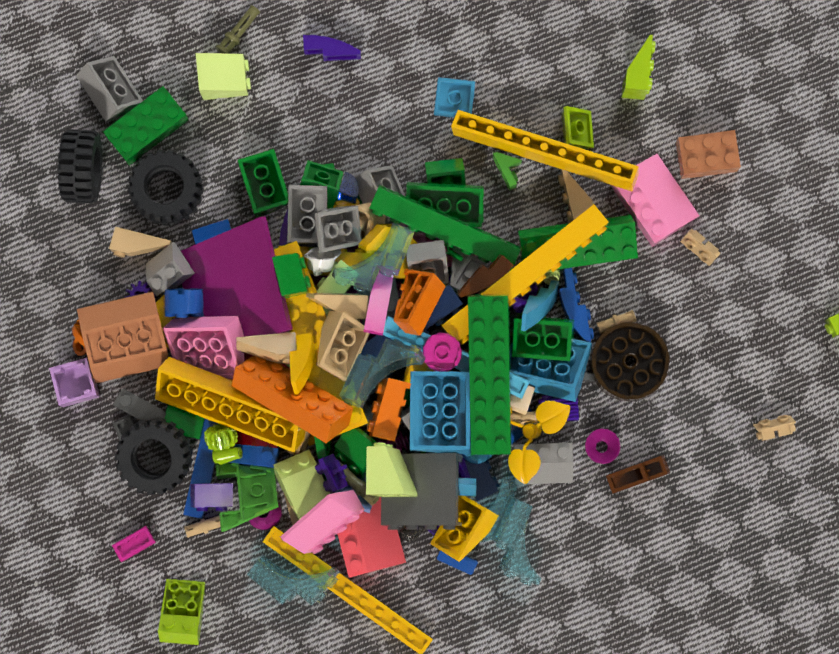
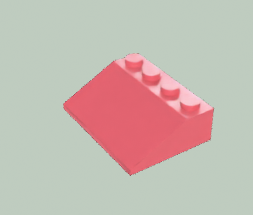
M381 497L373 504L370 513L363 511L359 514V519L347 525L345 531L337 533L349 578L406 563L398 530H388V526L381 525Z

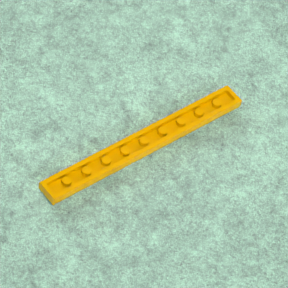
M273 526L263 540V543L419 654L425 652L433 640L431 637L313 553L304 554L283 541L280 536L284 533Z

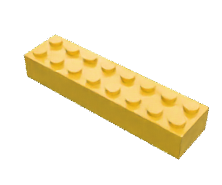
M168 357L158 368L155 399L294 453L305 439V430L232 387V380L171 357Z

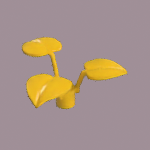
M545 401L536 410V418L539 423L522 425L511 421L512 425L523 428V435L528 439L522 450L514 449L508 458L510 471L520 482L527 484L537 474L541 465L540 456L537 452L526 450V448L532 443L533 439L541 435L542 430L546 434H554L560 431L569 417V405L556 401Z

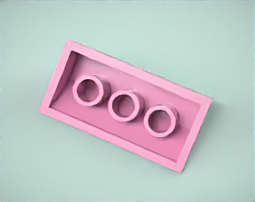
M354 490L328 494L280 537L283 541L304 554L311 552L316 554L323 550V545L333 541L337 533L345 531L349 523L359 519V514L365 509Z

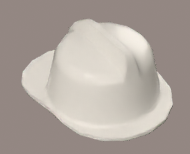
M314 247L304 254V257L307 259L308 269L313 271L314 276L331 271L335 259L341 254V250L337 249L319 253V248Z

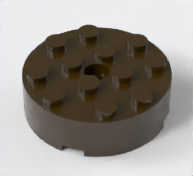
M633 322L620 323L606 330L595 343L590 357L591 373H593L598 387L608 396L620 401L641 400L655 392L664 382L670 363L669 352L661 336L652 328ZM632 357L635 365H626L625 358Z

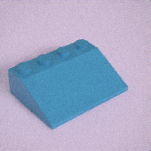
M573 339L570 361L512 357V341L510 346V372L529 380V386L535 387L534 392L576 402L582 386L592 343Z
M410 371V450L469 454V372Z

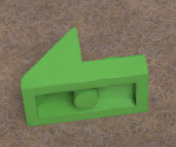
M499 152L493 153V160L509 191L516 188L518 178L515 172L510 170L521 165L522 160Z

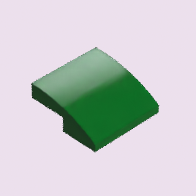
M168 404L165 415L166 422H174L176 428L184 430L185 433L183 435L186 437L201 439L205 418Z

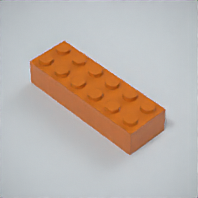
M252 356L235 367L232 387L321 441L329 442L349 426L353 407L308 380L301 392L295 395L291 384L290 370L282 364Z

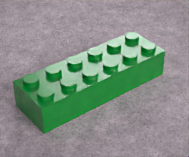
M632 215L606 218L609 222L605 226L607 230L600 236L595 234L591 237L592 242L585 248L580 246L576 249L577 254L571 259L567 260L565 258L560 262L562 266L558 269L638 258L636 228ZM568 224L518 230L521 262Z

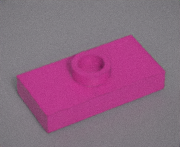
M144 526L113 544L112 547L120 561L124 562L156 542L148 527Z

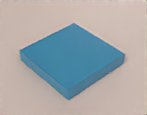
M438 77L434 115L455 118L458 110L472 114L475 81Z

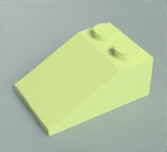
M309 450L273 465L276 479L298 520L330 494L329 491H325L323 476L317 473L315 469L317 463Z

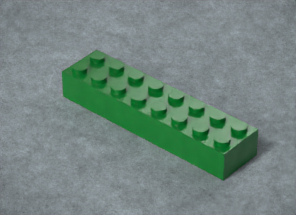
M509 294L469 295L471 455L511 454Z

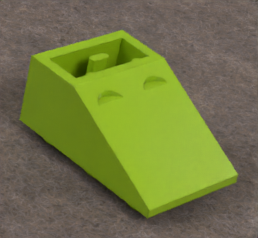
M649 35L628 67L623 78L621 98L644 100L646 94H649L652 89L653 79L649 78V76H651V71L654 68V60L651 58L655 52L656 41H652L653 35Z
M166 579L158 628L160 642L199 645L205 582Z

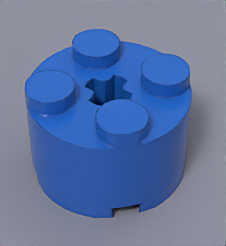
M175 288L165 290V317L187 318L188 316H204L203 289Z

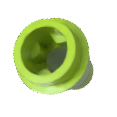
M229 447V449H224L223 451H212L213 461L220 465L241 459L243 456L241 447Z

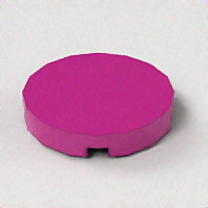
M437 333L430 336L426 340L422 352L427 366L434 371L447 372L455 368L462 354L459 342L448 333Z

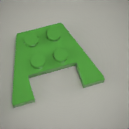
M238 463L216 464L217 479L237 477L240 510L219 513L222 532L279 507L276 476L273 468L253 465L249 467L239 465Z

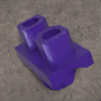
M334 454L318 460L319 463L315 466L318 474H325L327 478L323 482L325 491L335 492L348 486L345 479L346 475L343 471L348 468L347 464L341 466Z

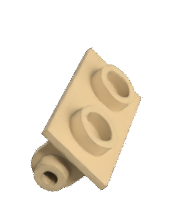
M691 229L680 242L696 254L701 261L710 266L720 255L719 249L709 241L704 245L702 242L706 238L697 230Z
M788 415L778 416L774 420H761L757 424H753L754 428L758 431L756 433L757 439L762 441L775 438L774 431H777L779 437L793 434L796 431L794 425L796 421Z

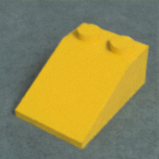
M458 495V522L462 523V526H455V530L443 529V526H440L430 544L460 562L490 532L499 515L466 496Z

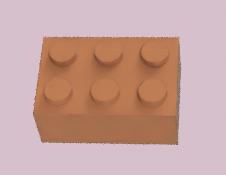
M735 130L678 137L676 141L681 179L733 173L741 168Z

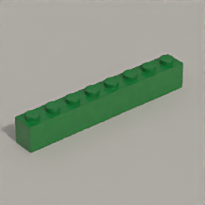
M381 185L378 186L369 207L372 209V213L382 217L386 215L390 217L389 220L399 225L402 222L408 225V229L414 232L420 230L426 233L425 236L432 240H436V238L444 240V245L451 248L454 246L459 247L462 253L469 256L475 254L479 256L478 259L485 263H489V261L494 262L499 255H503L514 265L521 251V247Z

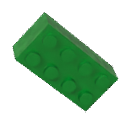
M162 86L104 130L103 133L130 166L189 121V119L166 88Z
M407 182V197L472 226L482 227L484 186Z

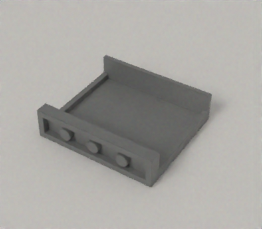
M402 454L417 490V497H381V525L388 526V530H399V526H406V530H418V526H425L426 530H436L437 526H443V529L455 530V526H462V523L458 522V462H462V454Z

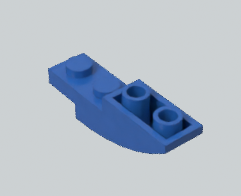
M572 268L564 269L565 288H561L558 291L564 314L567 319L574 320V332L582 341L591 343V339H594L593 329L589 328L588 320H591L590 310L586 309L585 304L578 305L580 303L579 291H575V284H577L576 272L573 273Z

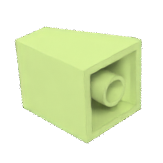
M196 53L199 91L203 100L248 95V89H251L250 78L246 76V71H249V62L245 60L243 54Z
M374 443V446H367L366 495L378 497H417V490L400 450L386 443Z

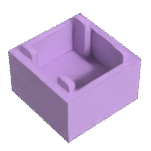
M88 358L49 368L59 406L66 407L100 397Z

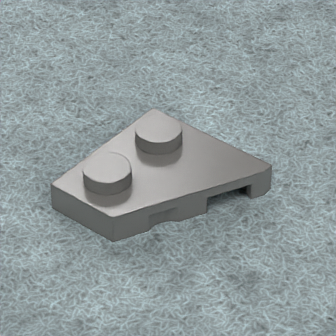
M454 246L453 252L462 256L463 260L459 261L453 257L450 286L459 291L481 264L487 266V263L480 261L473 255L469 256L462 253L460 248Z

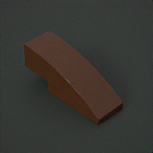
M499 255L489 268L481 264L456 294L464 297L481 291L498 281L514 265L503 255Z
M664 455L606 475L612 494L670 474V470Z

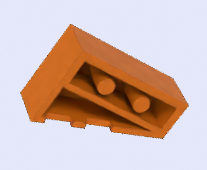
M404 269L405 281L404 284H401L400 290L402 295L401 299L397 301L393 321L405 333L421 336L446 286L434 273Z
M383 378L381 382L378 381L375 393H378L377 400L373 401L371 408L373 418L369 420L367 425L369 436L395 441L401 421L402 406L405 407L406 403L404 399L406 388L410 389L411 383L391 378Z

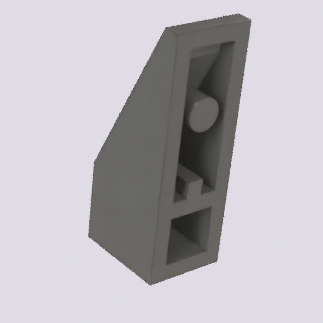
M123 388L113 404L115 407L141 421H146L149 418H155L156 420L160 418L165 419L166 412Z

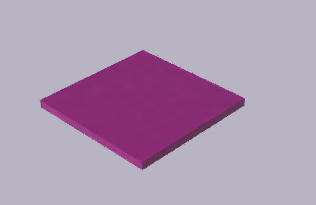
M259 217L181 250V253L195 273L184 281L182 286L184 289H203V317L238 316L244 337L278 334L293 329L286 299L281 295L272 257H275L266 217Z

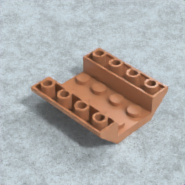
M153 291L77 309L81 333L95 384L158 369L169 357Z

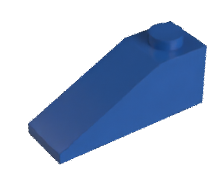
M235 444L233 447L242 448L243 456L241 459L228 463L274 469L273 465L278 463L280 450L271 447Z

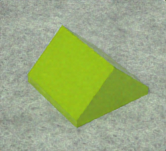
M569 106L563 107L564 143L582 149L594 148L591 111Z

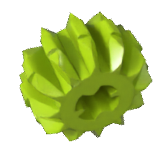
M213 424L212 427H208L204 432V439L210 450L223 451L235 446V443L238 442L237 431L221 424Z

